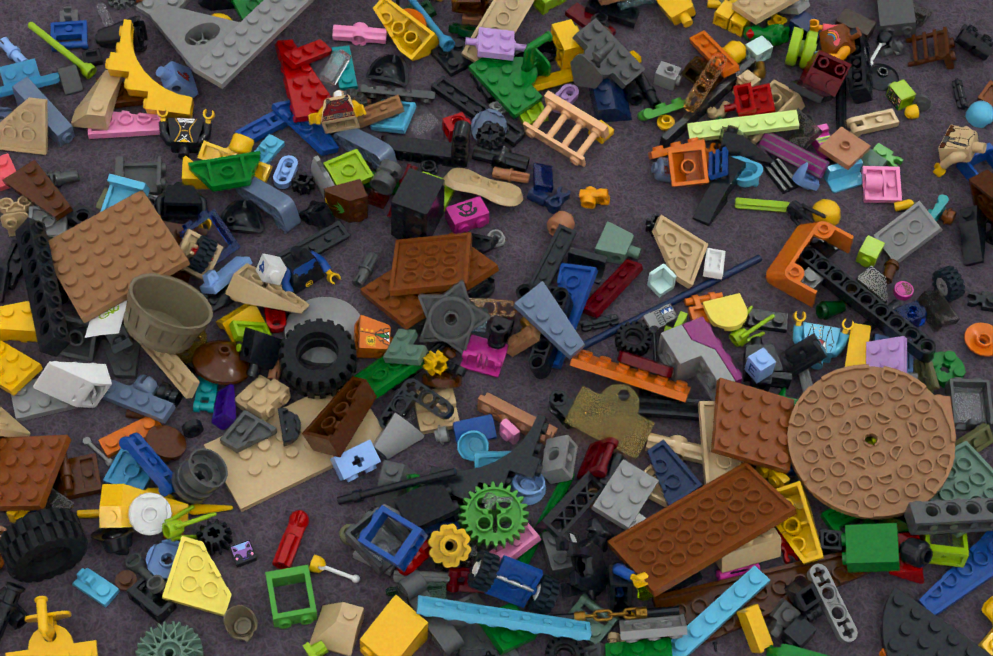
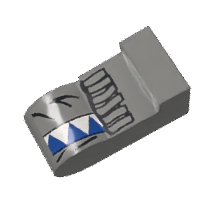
M668 304L642 316L637 321L642 323V328L647 324L648 331L654 325L660 329L678 318L672 305Z

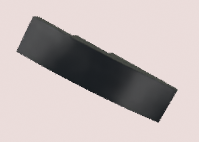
M728 157V175L712 180L693 215L695 221L707 226L713 222L728 202L727 196L737 185L736 179L746 168L744 161Z

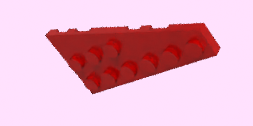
M292 39L277 40L275 49L278 60L281 62V73L284 74L283 81L287 98L290 99L291 103L290 110L294 115L293 122L309 121L308 115L318 113L324 104V100L332 97L309 64L293 70L281 59L283 53L298 48Z

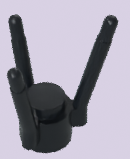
M796 200L792 201L786 209L787 213L791 215L790 219L797 226L800 225L798 219L804 218L810 223L813 221L806 215V210L826 218L825 214L808 207L804 203L800 204Z

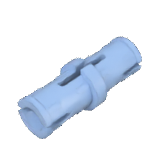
M7 37L0 39V47L7 53L6 55L9 59H13L15 63L28 60L21 53V50L14 46Z

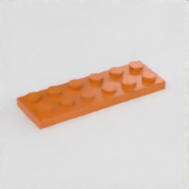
M587 350L578 352L572 357L570 366L686 402L691 390V386H688V383L685 381L676 380L675 382L669 380V377L659 374L656 376L640 368L637 370L631 368V365L622 362L618 364L612 362V359L606 356H600L599 358L593 356V353Z

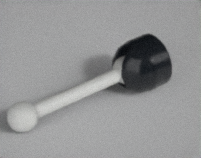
M881 31L877 36V43L879 45L870 58L871 66L880 48L887 46L892 40V35L887 31Z

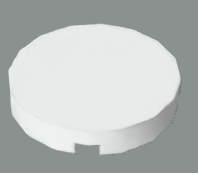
M155 493L139 495L132 501L128 510L129 523L133 529L140 534L150 536L162 532L164 520L171 518L172 515L168 501Z

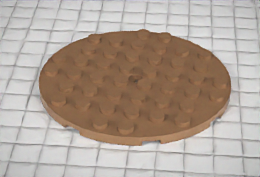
M869 364L852 365L834 370L822 376L820 380L803 392L796 402L789 420L787 432L788 453L794 471L801 483L823 504L852 517L878 520L904 515L909 502L930 501L943 487L953 466L956 438L951 418L945 406L938 397H935L927 389L924 383L903 371L884 366L882 368L869 366ZM867 437H874L877 442L872 445L865 442V439Z

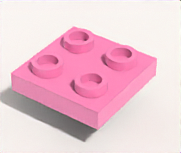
M862 167L864 203H895L902 201L900 167Z

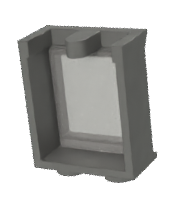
M961 377L949 379L944 388L946 389V396H951L955 430L972 431L983 423L989 424L991 429L993 427V407L989 380H982V378L962 379Z
M377 507L373 511L366 512L358 523L351 524L345 532L346 543H349L381 576L393 565L364 548L357 541L363 528L367 527L372 520L373 513L379 509ZM387 518L371 543L395 556L407 536Z

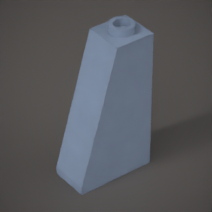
M28 77L12 86L17 107L29 97L47 99ZM47 99L48 136L61 147L65 143L71 142L75 137L73 126Z

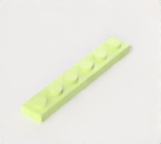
M797 110L687 123L689 139L698 137L699 140L704 139L707 141L719 139L722 126L728 127V125L738 127V130H741L746 135L799 129Z

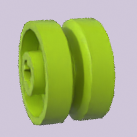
M794 27L785 65L794 66L799 56L801 57L799 67L804 69L807 62L814 55V52H816V41L819 32L809 30L806 39L802 40L803 28Z

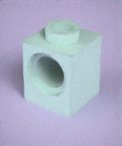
M763 36L745 45L746 59L753 57L758 62L771 58L773 46Z

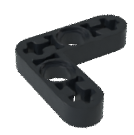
M412 378L403 383L379 418V425L383 429L387 425L386 419L390 420L393 415L391 413L392 410L402 418H405L415 402L443 420L452 417L454 407L448 400ZM415 386L420 391L419 395L414 391H410L409 387ZM427 394H432V402L425 404L423 402L424 397ZM404 400L406 403L405 408L397 410V402ZM437 403L442 407H446L448 411L446 413L442 412L436 407Z

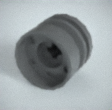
M196 449L174 470L172 474L173 488L183 500L194 504L202 503L226 482L228 476L227 466L221 456L211 449Z

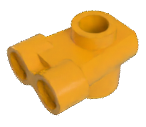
M592 186L580 189L579 198L583 208L594 209L596 203L600 205L610 204L608 189H596Z

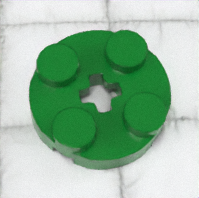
M953 351L935 353L932 362L939 386L944 388L948 380L954 377H961L963 379L966 372L964 364ZM942 367H945L949 370L948 373H946L945 371H941L940 369Z

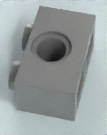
M569 435L546 440L541 474L550 484L569 481L573 478L578 446Z

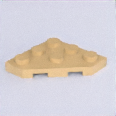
M29 97L0 122V150L42 155L48 153L47 99Z
M660 215L657 218L652 233L667 267L676 275V281L690 289L694 284L708 243L663 215Z

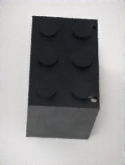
M411 168L408 169L391 201L392 236L396 239L433 236L444 214L445 180Z

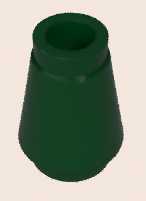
M821 301L816 305V315L819 319L827 320L845 312L846 305L843 301Z

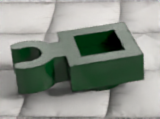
M453 23L449 25L448 32L458 33L459 36H463L466 39V37L471 38L477 27Z

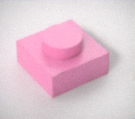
M505 418L500 422V436L506 442L509 441L514 445L519 441L520 430Z

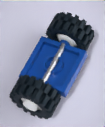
M485 550L478 552V555L475 556V561L472 562V568L469 570L470 574H468L469 579L467 580L469 587L522 608L527 603L529 610L542 615H548L551 612V608H554L555 601L557 602V595L560 592L558 591L560 589L559 579L544 574L543 570L508 556L503 555L501 561H499L500 557Z

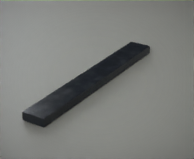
M753 57L747 59L739 67V71L728 76L661 136L659 146L663 145V148H668L670 143L676 141L688 130L687 123L697 122L707 113L709 107L713 108L732 91L740 74L747 69L751 72L754 71L756 59Z

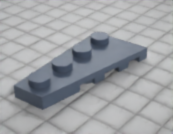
M543 281L514 303V308L569 360L584 348V342Z

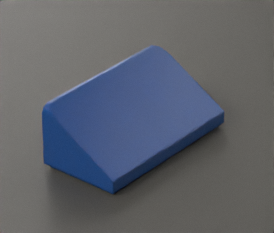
M492 414L453 422L452 430L456 444L461 435L470 430L483 433L488 440L497 438Z

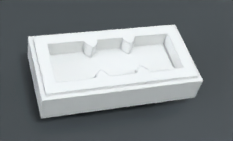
M712 248L706 249L704 277L722 280L726 251Z

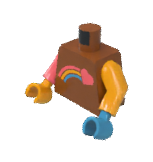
M817 19L810 20L811 31L818 32L821 30L819 37L822 51L845 60L847 56L856 50L854 40L862 36L858 27L850 30L843 23L837 25L823 23V25H819Z

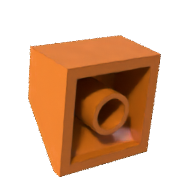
M705 145L667 150L672 187H690L709 183Z

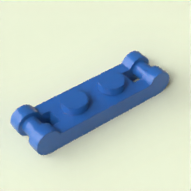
M139 433L130 434L129 437L125 436L119 440V446L132 455L135 461L159 487L160 495L165 497L175 492L172 485L173 472Z

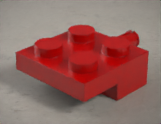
M751 82L733 86L734 103L724 105L725 113L736 110L739 117L776 112L770 83L754 87L751 86Z

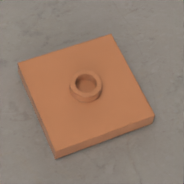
M840 127L819 146L818 151L849 170L870 150L871 145L843 127Z

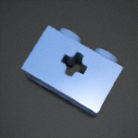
M367 440L343 452L341 457L334 456L330 458L340 481L346 479L347 482L358 478L357 473L363 470L368 473L376 469V464L381 462L371 440ZM355 459H359L360 463L353 466L352 462Z

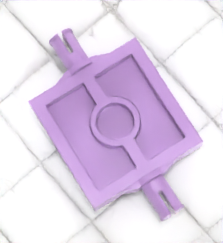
M479 27L477 38L466 37L465 45L476 46L477 57L513 61L515 51L524 52L527 44L516 43L514 31Z

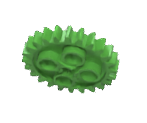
M492 482L491 487L483 483L482 490L476 486V493L469 491L468 496L470 499L464 498L463 503L465 505L461 506V511L464 513L460 514V519L464 520L461 522V527L466 528L465 531L468 535L471 534V542L478 539L477 546L484 542L486 543V549L489 548L490 544H493L494 549L497 550L498 544L505 548L507 541L513 545V537L520 540L521 535L519 532L525 533L524 526L528 525V520L525 518L529 516V512L524 511L527 509V504H521L524 497L520 496L517 498L518 490L510 492L511 485L504 489L502 482L499 484V487H495V483ZM492 498L496 500V533L493 532ZM502 502H506L510 506L508 508H502L499 506V504ZM480 503H486L488 507L486 509H481L478 507V505ZM503 522H507L511 526L509 528H503L500 526V524ZM487 523L489 528L482 529L479 527V524Z

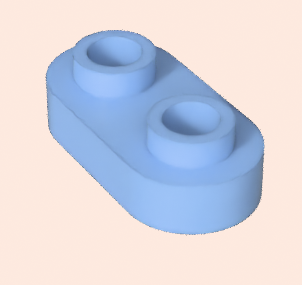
M287 155L282 157L273 175V182L279 189H286L291 186V179L295 177L298 170V161L294 156Z

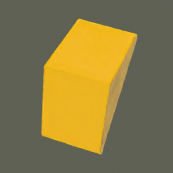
M184 156L182 183L184 185H192L195 189H209L189 170L188 162L193 161Z

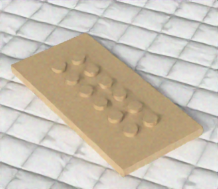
M328 394L323 399H320V396H315L314 399L307 396L283 407L297 414L301 421V433L298 439L288 446H283L278 410L273 417L266 421L277 428V433L239 453L220 443L221 437L204 444V448L218 453L224 460L228 470L225 485L241 512L334 468L330 461V458L334 456L313 451L302 433L335 395L331 396V394ZM371 409L367 412L345 451L367 440H371L373 444L380 432L383 431Z

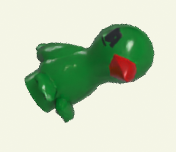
M751 24L744 29L743 36L749 42L763 36L773 46H778L789 41L790 27H784L782 24H772L762 28L759 25Z

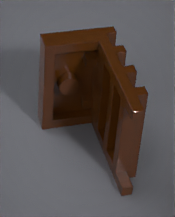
M947 26L943 27V30L940 31L934 29L931 33L926 34V32H922V35L916 36L913 34L911 38H906V43L912 42L914 61L908 62V67L944 59L947 69L955 68L954 61H957L956 52L953 50L955 42L953 37L950 38ZM933 37L935 56L929 57L927 38ZM923 40L924 59L919 60L917 41Z

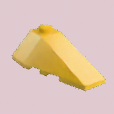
M379 0L373 7V10L398 50L411 61L429 56L431 50L435 49L439 44V39L433 31L392 0Z

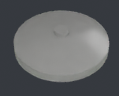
M317 297L305 301L310 305L304 313L291 312L286 321L285 338L286 333L289 330L293 331L296 324L300 323L302 325L305 324V320L311 319L312 322L316 321V318H322L324 322H327L329 319L334 321V325H342L344 331H349L352 340H354V324L360 317V314L352 305L341 299ZM315 347L306 351L300 360L313 366L329 367L336 361L337 354L325 347Z

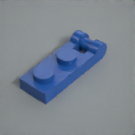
M272 111L236 130L235 133L245 135L253 139L255 143L268 136V134H272L279 129L283 130L288 127V124Z

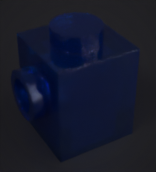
M917 300L895 309L897 313L918 328L925 325L927 312L924 306H920Z

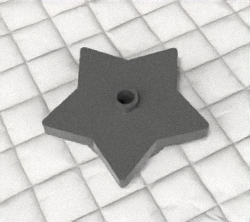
M462 279L443 294L418 295L426 316L419 338L420 342L443 341L463 354V351L467 349L471 331L491 318L489 313L470 302ZM454 314L455 317L453 319H448L447 315Z

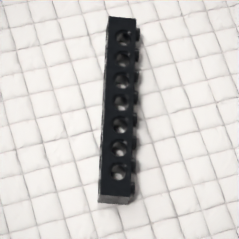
M28 217L15 231L34 328L39 352L57 357L71 341L45 223Z

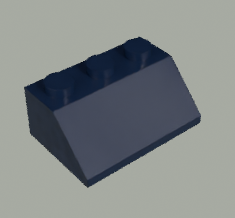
M611 77L603 79L597 88H589L595 119L604 122L632 120L629 104L626 99L625 88L622 89Z

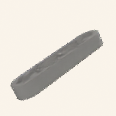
M822 564L813 565L807 571V578L814 583L822 599L819 603L838 641L845 644L851 643L857 637V628L828 569ZM816 571L822 573L820 578L814 576ZM824 581L827 582L826 584L822 585L821 587L818 586L821 582H822V583H823ZM824 588L831 590V599L823 597L822 590ZM833 608H838L841 610V619H836L833 617ZM844 620L846 621L845 624L838 627L837 624H840ZM845 630H846V631L849 630V631L851 632V634L849 635V637H848V636H843L842 633H843Z

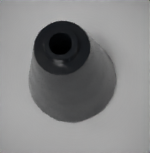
M133 16L127 19L131 20L134 26L133 45L134 51L137 52L146 51L147 45L144 46V41L148 40L147 29L144 20L140 21L141 16ZM124 20L99 29L95 34L96 43L102 48L116 49V44L120 42L121 38L119 36L120 25L123 26Z

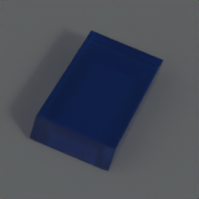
M533 164L534 190L552 193L553 173L551 165Z

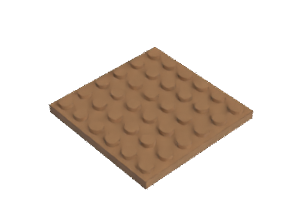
M141 190L48 240L56 276L83 323L126 301L129 285L136 276L138 277V275L146 273L171 276L190 265L188 258L144 191Z

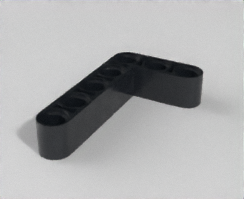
M463 120L455 122L452 143L396 135H383L380 140L393 148L397 160L403 161L405 159V161L416 163L433 160L436 165L442 164V166L458 168L459 166L460 168L467 167L470 153L471 125Z
M519 285L515 292L518 300L537 285ZM546 286L569 320L573 301L568 290L563 287ZM542 333L540 334V341L533 345L528 359V365L537 379H544L549 376L558 352V348Z

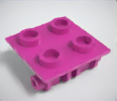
M471 335L467 349L463 351V359L460 366L498 378L507 354L508 344H505L501 349H494L488 346L487 338Z

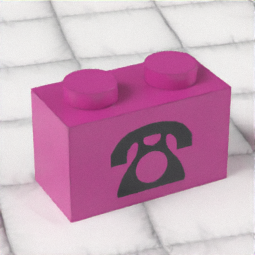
M481 196L446 207L445 219L454 234L464 233L476 227L482 228L488 224L489 211Z

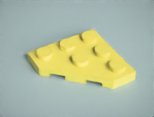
M182 536L162 599L224 617L232 596L230 590L225 585L204 543Z

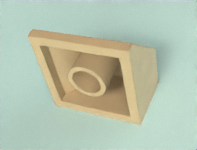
M345 602L323 605L309 643L310 646L322 640L328 651L352 656L364 620V608Z

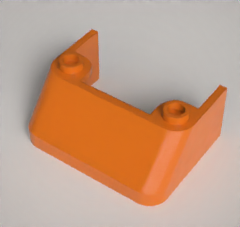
M825 221L805 223L797 226L766 272V281L770 285L810 307H813L815 304L817 290L801 282L804 278V269L796 264L799 260V255L805 247L809 246L814 237L824 240L849 254L854 238L853 235Z

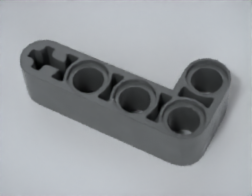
M415 570L398 582L400 597L416 612L418 595L432 597L427 591L426 581L418 570ZM419 614L428 622V635L443 656H449L465 645L462 637L449 620L434 616L425 617Z

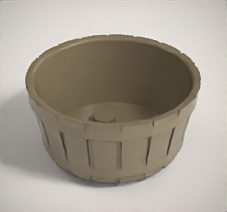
M146 273L138 275V277L136 276L131 281L127 292V303L123 319L124 326L129 335L141 345L157 352L176 354L182 353L192 346L196 338L210 323L213 317V310L206 297L188 283L169 275Z

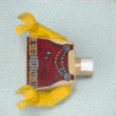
M337 90L333 93L332 98L324 100V104L318 113L308 115L309 125L314 123L320 125L322 123L326 134L360 128L357 117L363 114L366 115L363 104H359L356 100H351L350 95H344L342 91Z

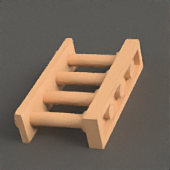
M548 90L544 95L546 107L532 125L524 121V131L528 137L532 139L535 137L568 157L574 165L585 167L586 162L583 155L597 137L607 138L609 135L608 126ZM557 110L561 113V116L549 132L545 134L538 128L551 111ZM572 119L576 125L563 142L560 143L553 137L565 121ZM582 128H587L591 133L578 151L575 152L568 148Z

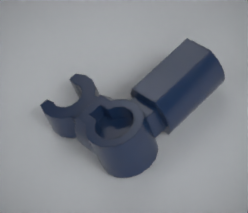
M559 186L556 194L549 197L548 194L532 187L528 192L527 199L542 207L546 206L548 212L555 214L561 210V206L570 198L571 191L568 190L565 194L561 193L562 186Z

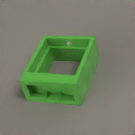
M308 565L265 572L274 628L286 629L291 627L292 624L301 623L302 625H307L317 620ZM305 582L310 608L278 613L273 587Z

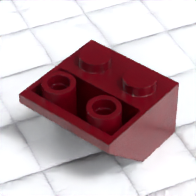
M818 50L807 62L800 79L803 83L835 97L852 64Z

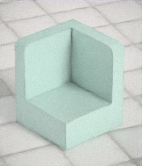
M663 263L649 273L647 286L660 298L674 289L676 275Z

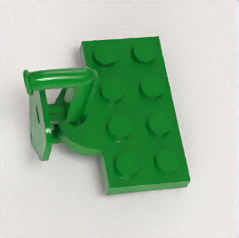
M546 31L543 35L527 44L524 50V57H514L513 61L482 57L469 66V71L514 119L542 101L543 96L533 85L536 83L537 75L548 77L551 74V65L537 48L547 41H552L553 36L551 32Z

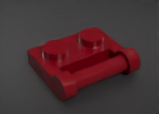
M608 437L591 443L577 478H582L588 471L594 477H606L608 463L619 441L614 437Z

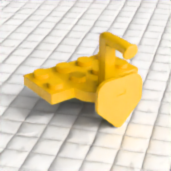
M37 596L34 599L37 614L25 617V621L28 623L38 622V630L31 636L28 650L5 653L6 656H98L96 640L74 643L71 634L65 628L57 625L58 620L71 617V612L56 611L47 613L48 598L46 596Z

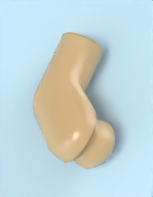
M723 101L719 109L709 107L707 109L708 117L712 120L718 119L719 116L724 118L727 112L725 113L724 105L730 103Z

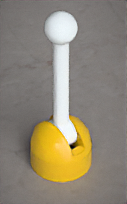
M314 554L309 571L320 573L327 570L349 578L353 583L360 581L358 575H350L326 566L324 558Z

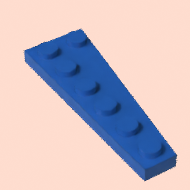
M561 263L557 287L566 288L570 294L573 308L569 321L576 330L598 270L596 267ZM559 349L552 368L561 369L566 357Z
M987 531L969 549V556L964 568L953 566L919 599L918 603L937 616L993 577V531Z

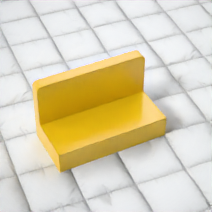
M243 304L216 321L218 327L226 331L232 342H236L229 327L232 320L265 323L258 307L251 304Z
M753 604L736 612L752 653H763L765 648L773 645L758 604Z

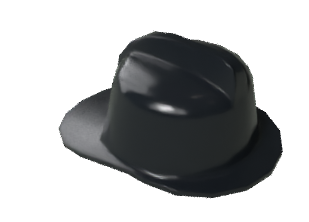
M125 527L101 528L91 534V538L100 541L105 551L109 554L128 555L129 548L133 544L132 533L135 530Z

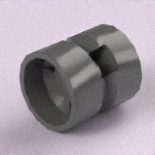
M384 159L380 162L376 170L377 172L373 175L370 186L382 195H391L397 185L396 182L399 181L403 173V169L398 163Z

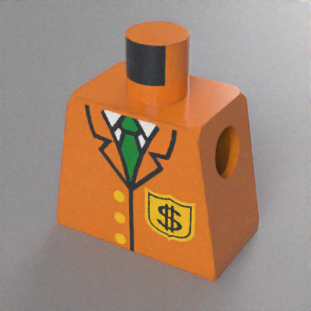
M360 315L354 324V342L357 358H381L384 356L394 338L390 337L391 327L386 323Z

